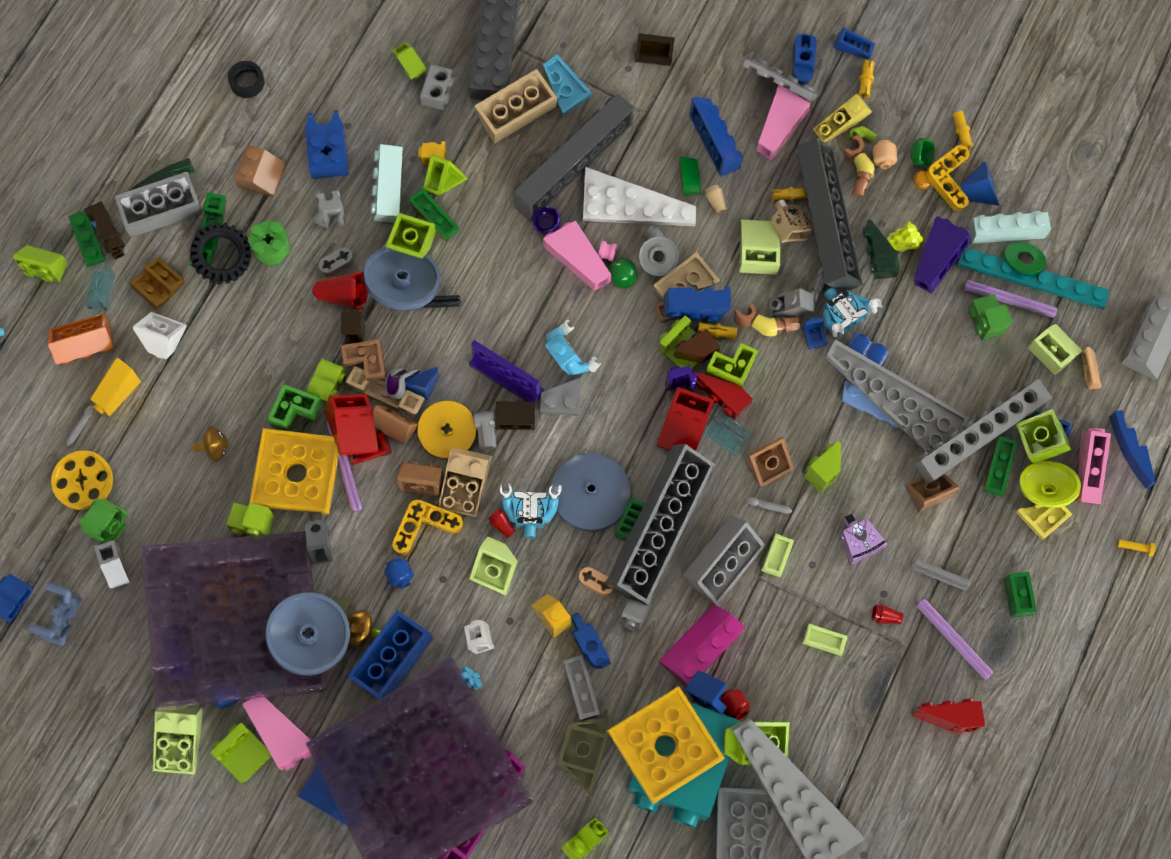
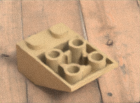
M453 447L449 452L438 507L447 511L477 517L492 456Z

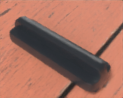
M459 295L435 296L428 304L424 305V308L460 306L461 299Z

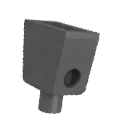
M313 513L310 515V521L305 523L307 551L313 564L332 562L330 536L326 521L322 519V514Z

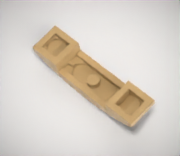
M354 366L346 381L347 385L362 394H367L368 397L384 405L416 416L424 401V397L409 390L405 391L401 399L395 400L389 397L385 391L384 381L380 379L366 381L365 370Z

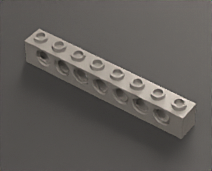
M1038 379L1032 383L1029 380L1020 386L1022 388L1020 392L1015 390L1007 395V401L1003 403L1000 400L991 406L993 408L991 412L986 410L978 415V421L974 423L971 420L962 426L964 429L962 432L955 431L948 436L949 441L946 443L940 441L933 446V452L929 454L926 451L917 457L919 461L914 466L925 482L928 484L1052 399L1041 381ZM1024 396L1027 397L1028 403L1024 400ZM1009 406L1014 409V413L1010 411ZM995 416L998 417L999 423L996 422ZM980 426L984 428L985 433L981 432ZM965 436L970 439V444L966 442ZM950 446L955 449V454L951 452ZM935 456L940 459V464L935 461Z

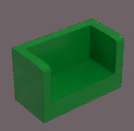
M1021 572L1007 575L1004 578L1011 618L1031 616L1037 609L1030 573Z

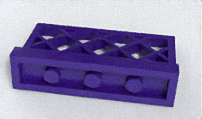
M475 340L472 342L473 358L469 362L470 367L525 402H537L541 393L544 392V389L540 387V381Z

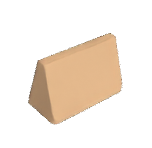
M1086 347L1081 353L1086 386L1088 390L1100 389L1101 382L1096 355L1090 347Z

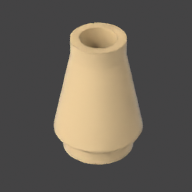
M714 185L705 190V197L716 213L721 214L725 212L727 208L722 188H719V185Z

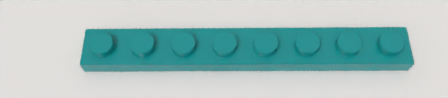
M965 248L959 256L957 266L1100 309L1106 307L1110 291L1109 289L1044 270L1032 275L1023 274L1011 268L1003 258Z

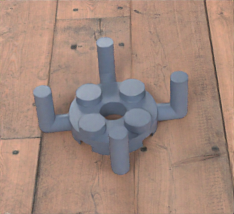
M48 582L46 590L58 594L57 599L60 600L58 607L54 606L51 610L50 618L53 620L49 629L31 624L29 632L41 635V640L63 646L66 644L67 634L72 626L69 622L71 618L75 619L77 608L82 603V599L71 595L69 588Z

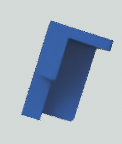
M698 670L685 688V691L701 707L720 714L727 708L718 699L727 687V684Z

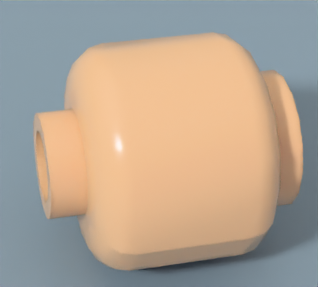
M881 140L874 145L872 149L874 164L881 169L891 168L897 162L896 145L890 140Z

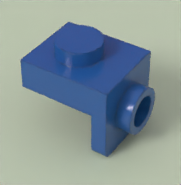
M810 318L803 325L802 330L808 350L827 346L828 344L823 328V318Z

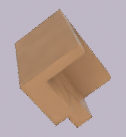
M380 339L341 345L344 366L363 363L366 381L382 379L385 382L386 371Z

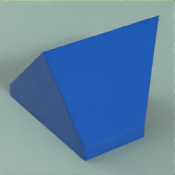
M983 162L960 185V188L968 197V201L1000 206L992 175L987 163Z
M435 367L405 378V391L409 390L428 400L439 379L438 368Z

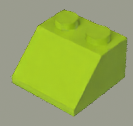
M398 213L386 248L422 259L430 250L435 238V224Z
M1054 409L1016 423L1028 458L1033 463L1041 462L1072 450Z

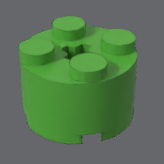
M264 221L252 226L249 234V244L255 258L265 265L281 263L290 252V242L285 229L279 222Z
M96 498L92 502L87 514L81 517L79 525L82 526L84 534L101 544L112 540L116 541L126 527L124 518H128V513L107 499Z

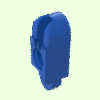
M797 34L793 45L794 77L799 80L798 83L801 85L808 84L813 78L817 39L814 35Z
M578 612L571 615V620L576 628L571 634L581 654L587 659L590 666L595 669H602L610 665L611 662L592 624L588 623L585 625Z

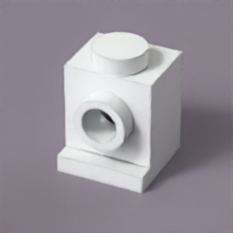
M475 620L470 625L464 626L467 645L470 651L478 654L494 649L489 625L486 622Z

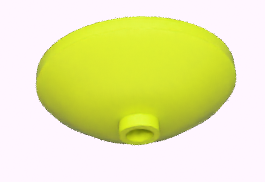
M1041 461L1031 464L1022 472L1019 482L1020 489L1028 500L1037 505L1051 508L1062 507L1072 503L1078 497L1081 489V482L1076 472L1062 463L1053 461Z

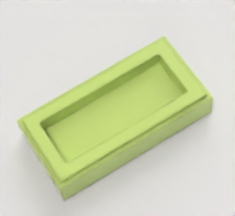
M775 533L762 571L780 578L794 540Z
M808 624L802 644L842 656L847 636Z

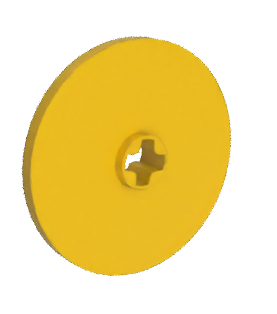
M454 401L437 402L428 407L420 417L418 423L419 440L424 449L431 455L448 459L449 452L453 447L463 450L470 449L476 437L475 419L472 413L460 403ZM446 425H449L452 432L449 431L448 434H445L442 428H446Z

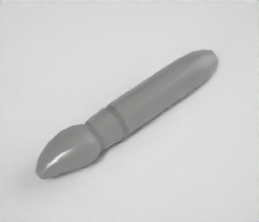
M94 405L85 409L83 416L66 439V446L73 444L89 418L92 417Z
M756 497L745 498V501L752 506L785 514L792 513V510L784 505L759 500Z

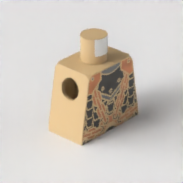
M779 200L775 203L774 207L777 212L771 217V221L781 242L807 240L814 230L811 226V220L798 205L787 206L784 200Z

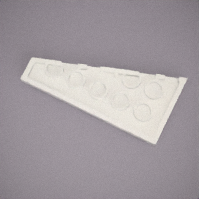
M585 167L583 221L695 227L696 206Z

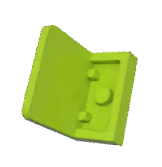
M684 316L681 320L678 318L673 323L669 333L665 332L659 338L658 350L676 366L685 367L690 365L692 370L698 362L677 359L674 356L675 346L683 340L688 341L695 333L690 328L691 320Z
M243 723L233 725L228 730V735L223 740L219 739L212 746L213 750L210 752L241 783H245L271 758L269 750Z

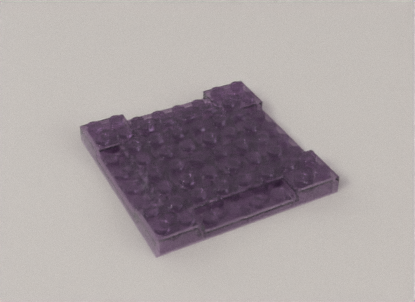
M305 531L141 546L156 712L277 695L285 697L325 692L327 688L325 672L316 675H299L289 672L273 659L266 643L267 622L276 606L295 594L314 593Z
M452 656L306 743L363 859H436L492 824H499L534 802Z

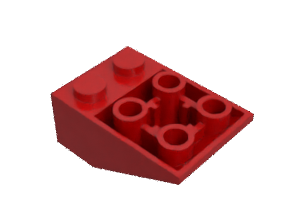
M678 387L656 446L670 451L673 445L686 444L696 451L715 400Z
M367 394L329 396L325 415L339 454L378 453L373 412Z
M974 698L963 699L962 702L955 704L954 700L941 702L942 704L935 706L933 702L923 703L912 712L913 717L953 733L976 732L985 726L982 702L975 701Z

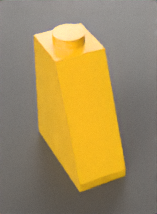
M118 357L90 399L94 403L93 408L101 415L105 413L109 417L141 383L133 369Z
M546 594L531 605L553 638L571 627L570 615L560 601Z

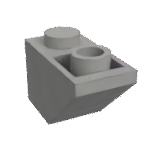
M799 288L769 298L770 317H801L813 313V294Z
M114 540L95 546L94 549L100 568L110 589L130 583L120 546Z
M629 598L621 615L620 624L623 625V628L630 632H634V630L639 631L649 605Z

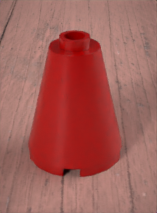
M354 272L318 280L312 287V294L317 300L354 310L364 309L361 306L367 302L368 291L362 278L363 272Z

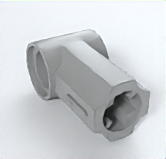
M494 412L474 413L480 450L490 451L496 449Z

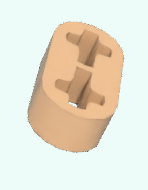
M585 567L580 571L579 581L583 586L601 596H609L613 593L614 590L612 588L602 591V586L598 584V582L605 584L608 576L590 567ZM591 573V578L596 581L594 582L590 579L587 582L584 581L583 574Z

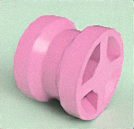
M602 241L598 254L601 260L608 259L609 262H613L617 244L613 243L610 245L606 241Z

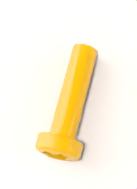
M1122 539L1118 540L1117 547L1146 552L1151 557L1154 555L1155 543L1150 542L1147 545Z

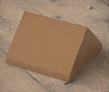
M379 405L374 408L375 429L404 445L418 428V422L388 405Z
M783 437L748 454L745 461L760 487L794 470Z
M945 474L928 484L923 478H919L905 485L918 512L954 497L960 490L959 486Z

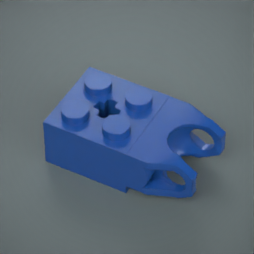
M334 110L331 122L326 125L316 123L313 113H308L305 130L311 178L349 175L345 131L343 123L339 118L338 110Z

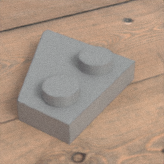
M581 378L542 392L540 413L579 416Z

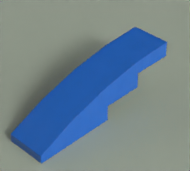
M1123 410L1115 411L1109 418L1122 454L1145 489L1150 488L1156 482L1147 445L1139 446L1135 428L1127 429Z

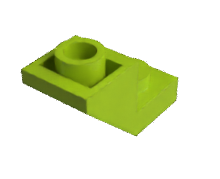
M404 42L391 50L393 56L400 62L405 74L411 80L421 77L427 71L409 43Z
M595 817L564 844L561 849L570 859H582L610 832Z

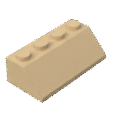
M536 69L476 104L474 107L485 131L495 144L556 108L557 97Z

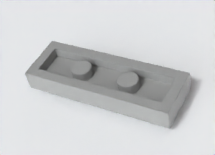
M583 655L563 660L579 719L584 720L600 715Z

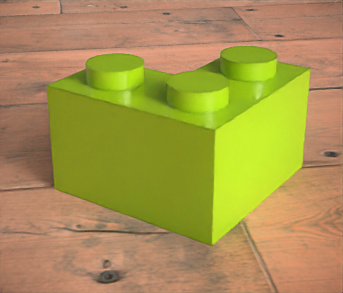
M740 343L733 359L715 351L705 375L737 384L742 388L756 360L758 350Z
M250 502L248 506L233 503L226 526L231 530L232 534L239 536L247 534L250 535L251 539L261 541V539L268 540L275 517L269 507Z

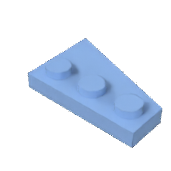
M850 381L844 382L842 402L858 410L865 411L875 416V418L898 428L893 421Z

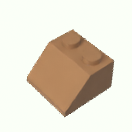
M247 145L234 178L239 188L274 197L286 163L265 149Z
M417 462L402 463L397 477L400 491L439 496L443 471L442 468L434 464L421 466Z

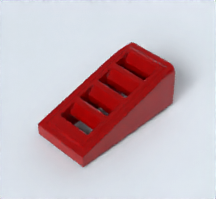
M382 432L376 434L378 453L360 454V457H357L356 454L349 455L351 464H359L392 453L387 435Z

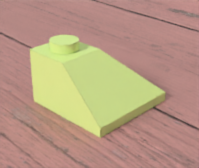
M487 536L479 548L469 580L506 595L518 561L506 544Z

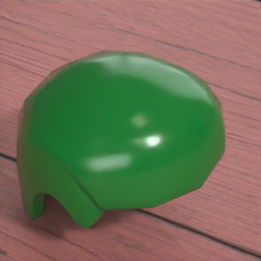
M919 138L913 143L910 150V158L915 165L921 167H929L935 153L934 142L926 138Z
M626 258L616 259L608 267L611 273V281L617 288L625 289L631 287L637 280V269L631 260Z

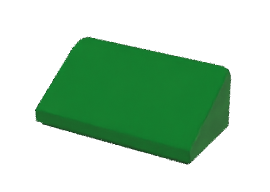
M680 157L682 195H701L698 160Z

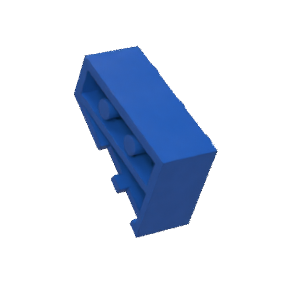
M730 286L724 287V290H712V287H706V291H694V287L669 288L663 295L664 317H670L674 320L687 316L691 321L707 320L708 323H716L731 309Z

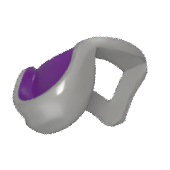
M397 367L389 371L385 380L387 395L395 400L401 399L405 394L404 379L420 372L419 368L409 371L406 368ZM400 371L404 373L400 376H394L396 373Z

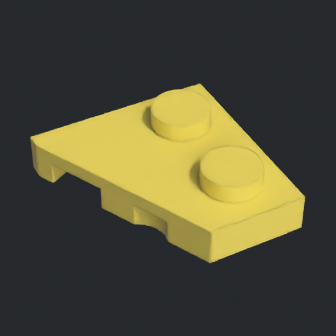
M1034 505L1029 508H1020L1016 512L1042 541L1072 515L1065 506L1051 508Z

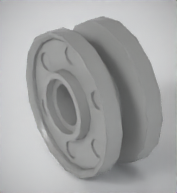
M655 236L647 239L642 243L638 252L640 266L645 272L653 276L669 274L678 263L679 254L677 247L666 237ZM656 251L663 253V259L659 262L653 259V254Z

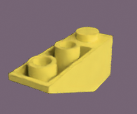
M855 94L813 130L821 141L826 143L861 122L872 111L858 94Z

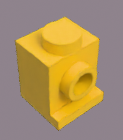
M441 141V144L435 142L422 143V147L419 146L418 158H421L422 165H429L432 154L445 159V141Z

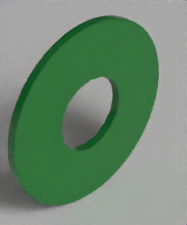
M1015 242L1005 249L1004 258L1007 264L1020 273L1037 274L1046 266L1044 254L1034 245L1025 242ZM1019 253H1027L1033 258V262L1030 264L1023 263L1018 259L1017 255Z

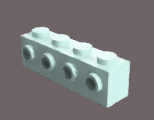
M380 144L378 151L375 150L374 162L377 163L376 168L373 169V179H376L375 185L372 187V196L375 197L374 202L371 204V214H374L373 221L395 223L400 208L403 147Z
M1033 211L1028 214H1023L1022 212L1013 213L1012 215L996 214L989 217L979 215L972 219L968 227L971 244L1044 239L1051 230L1048 212Z

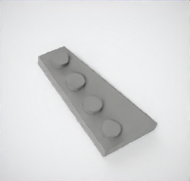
M757 58V60H745L743 67L757 69V74L767 78L772 77L773 82L784 87L788 86L789 90L808 100L816 99L818 93L814 92L815 88L812 86L799 84L797 78L791 75L786 77L782 74V70L774 66L773 68L766 66L767 62L760 58Z

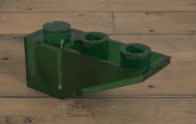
M868 220L863 228V235L868 241L866 251L867 255L871 258L869 263L870 272L874 274V279L897 277L900 266L896 250L873 221Z

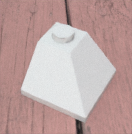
M150 312L133 326V330L147 352L167 359L175 352L186 329V324L154 312Z

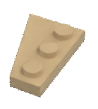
M696 252L655 283L652 288L664 301L663 295L669 288L694 287V291L718 284L720 280Z

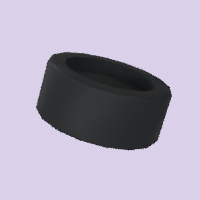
M240 61L229 70L228 82L233 93L237 96L252 98L263 90L265 85L263 72L256 63ZM244 72H252L257 76L256 82L249 87L238 86L236 78Z

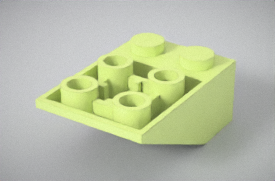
M741 219L739 273L777 275L780 267V238L772 221Z
M161 703L155 711L153 771L195 774L203 707Z

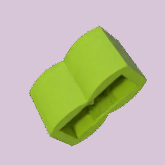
M321 359L306 392L320 397L321 402L327 404L329 396L338 395L336 389L339 384H343L346 378L344 367Z

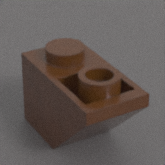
M708 329L702 332L699 330L691 336V339L688 341L683 340L675 346L674 356L677 359L704 363L712 358L715 351L719 353L720 346Z

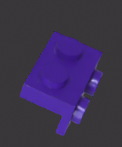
M690 365L685 367L675 366L669 369L665 380L667 391L686 386L688 391L694 392L696 388L695 382H697L696 373L691 371Z

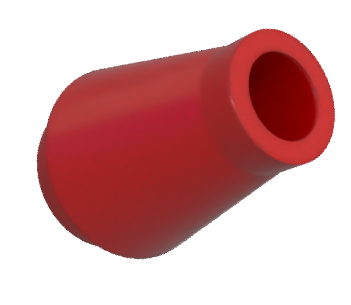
M500 508L488 518L489 524L506 538H509L516 532L505 511L502 512Z
M880 604L873 607L871 618L876 623L900 625L903 620V613Z

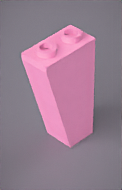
M778 86L758 142L757 152L771 161L807 115L811 105L807 99L799 97L789 90L788 87Z
M576 220L572 223L567 222L561 226V229L545 235L543 238L544 248L594 291L611 282V273Z
M1088 428V431L1081 432L1078 465L1081 489L1076 501L1101 504L1111 434L1105 433V429Z
M261 693L242 704L280 770H290L297 765L296 761L301 758L305 760L315 754L314 750L318 749L316 744Z

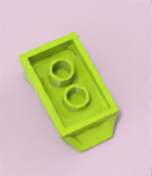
M741 721L725 730L723 752L738 764L751 765L731 729L744 722ZM753 721L787 757L790 722Z

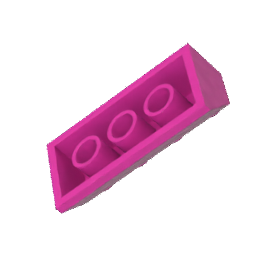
M713 604L659 660V663L686 688L697 671L700 670L705 673L737 639L745 627L729 612Z

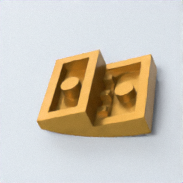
M157 257L146 265L144 272L130 281L129 284L137 294L157 310L183 286L185 280Z

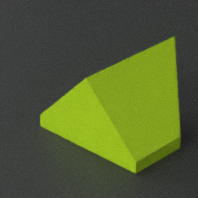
M432 154L423 189L440 196L468 178L451 161Z

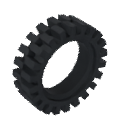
M217 222L214 226L209 224L207 228H201L200 232L196 233L190 249V260H192L193 268H196V273L198 275L201 274L204 280L206 278L209 279L211 283L217 281V284H222V282L228 284L231 280H238V277L244 274L250 263L251 247L247 242V236H243V232L240 229L237 231L236 226L232 225V227H229L228 223L220 225V222ZM222 237L232 241L239 253L237 262L228 269L211 267L205 261L202 253L204 245L209 240Z

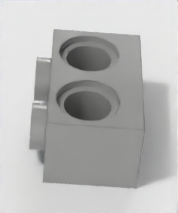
M430 65L420 95L421 105L443 110L444 105L449 102V90L454 87L455 83L452 69Z

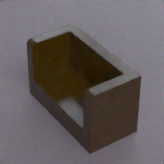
M638 33L635 62L671 66L675 38Z
M361 311L341 312V334L345 335V345L365 341V323Z
M496 401V430H535V402Z

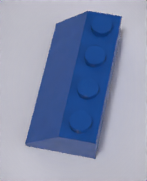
M693 97L689 116L720 177L741 169L743 156L740 151H737L733 136H729L726 122L721 120L717 105H714L711 99Z
M397 610L347 677L385 705L433 640V637L427 630Z

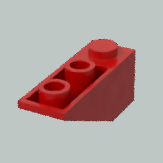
M696 372V387L701 391L704 390L710 399L715 400L714 404L718 403L726 416L732 417L735 420L751 405L753 398L739 385Z

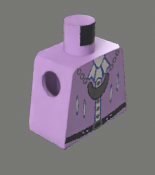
M853 514L843 518L847 529L842 531L840 537L850 565L886 547V541L868 519L858 523Z

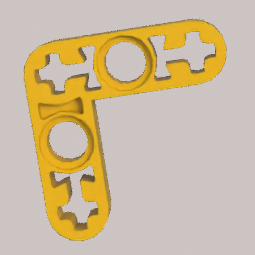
M964 145L956 146L932 164L925 173L928 181L954 211H962L969 202L968 197L949 175L950 172L969 158V150ZM958 153H962V156L957 159L955 158ZM944 160H948L951 163V168L945 166ZM936 170H941L938 174H933ZM943 184H948L951 191H946L943 188Z
M413 500L409 504L393 540V549L398 555L409 553L422 522L455 534L463 528L462 518L458 514L427 502ZM420 505L422 512H417L416 519H419V521L413 519L415 512L412 508H417ZM433 512H439L441 519L436 522L432 521L430 515ZM445 515H447L448 521L453 522L455 519H457V523L459 524V526H454V528H451V524L446 521L445 525H442L445 520ZM409 522L415 524L414 531L406 532L404 530L405 524ZM402 533L406 536L405 545L407 547L399 550L397 543H402L404 539L401 535Z

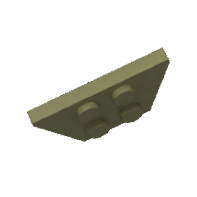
M614 716L574 722L568 725L557 765L590 795L593 793L609 734L607 730L611 728Z

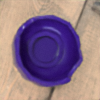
M544 206L534 213L532 223L536 231L546 235L549 232L557 231L560 227L561 218L556 208Z

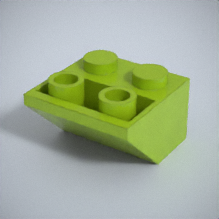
M26 245L13 255V259L24 275L32 278L34 276L41 277L42 280L52 283V281L60 283L68 264L65 257L61 254Z
M839 441L834 445L832 443L827 445L820 457L815 456L806 468L807 472L804 477L820 494L836 480L841 471V443Z

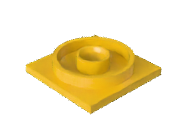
M263 428L249 502L274 509L329 515L339 459V452L333 436ZM301 465L306 469V476L302 481L293 482L288 479L287 474L292 466Z
M679 686L607 730L652 805L725 759ZM669 736L674 740L676 748L673 754L662 756L657 753L655 742L659 737Z

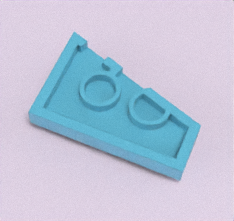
M558 54L543 64V69L551 89L557 97V103L563 116L592 96V92Z

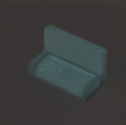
M106 267L105 272L94 271L87 302L88 309L108 311L115 278L110 267Z
M720 412L712 419L704 432L705 435L735 456L752 435L750 431L726 416L723 412Z

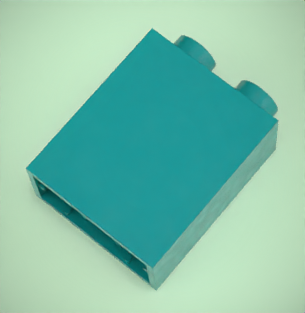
M690 703L725 759L653 805L634 774L627 792L635 795L632 805L656 813L659 804L675 810L672 820L696 828L698 819L706 821L711 814L730 758L723 752L724 732L741 721ZM661 736L656 740L655 749L658 754L670 756L674 753L676 746L671 737Z

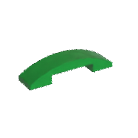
M207 192L201 228H207L209 224L214 226L217 222H220V225L223 224L226 196ZM219 238L209 240L203 247V257L209 265H211Z

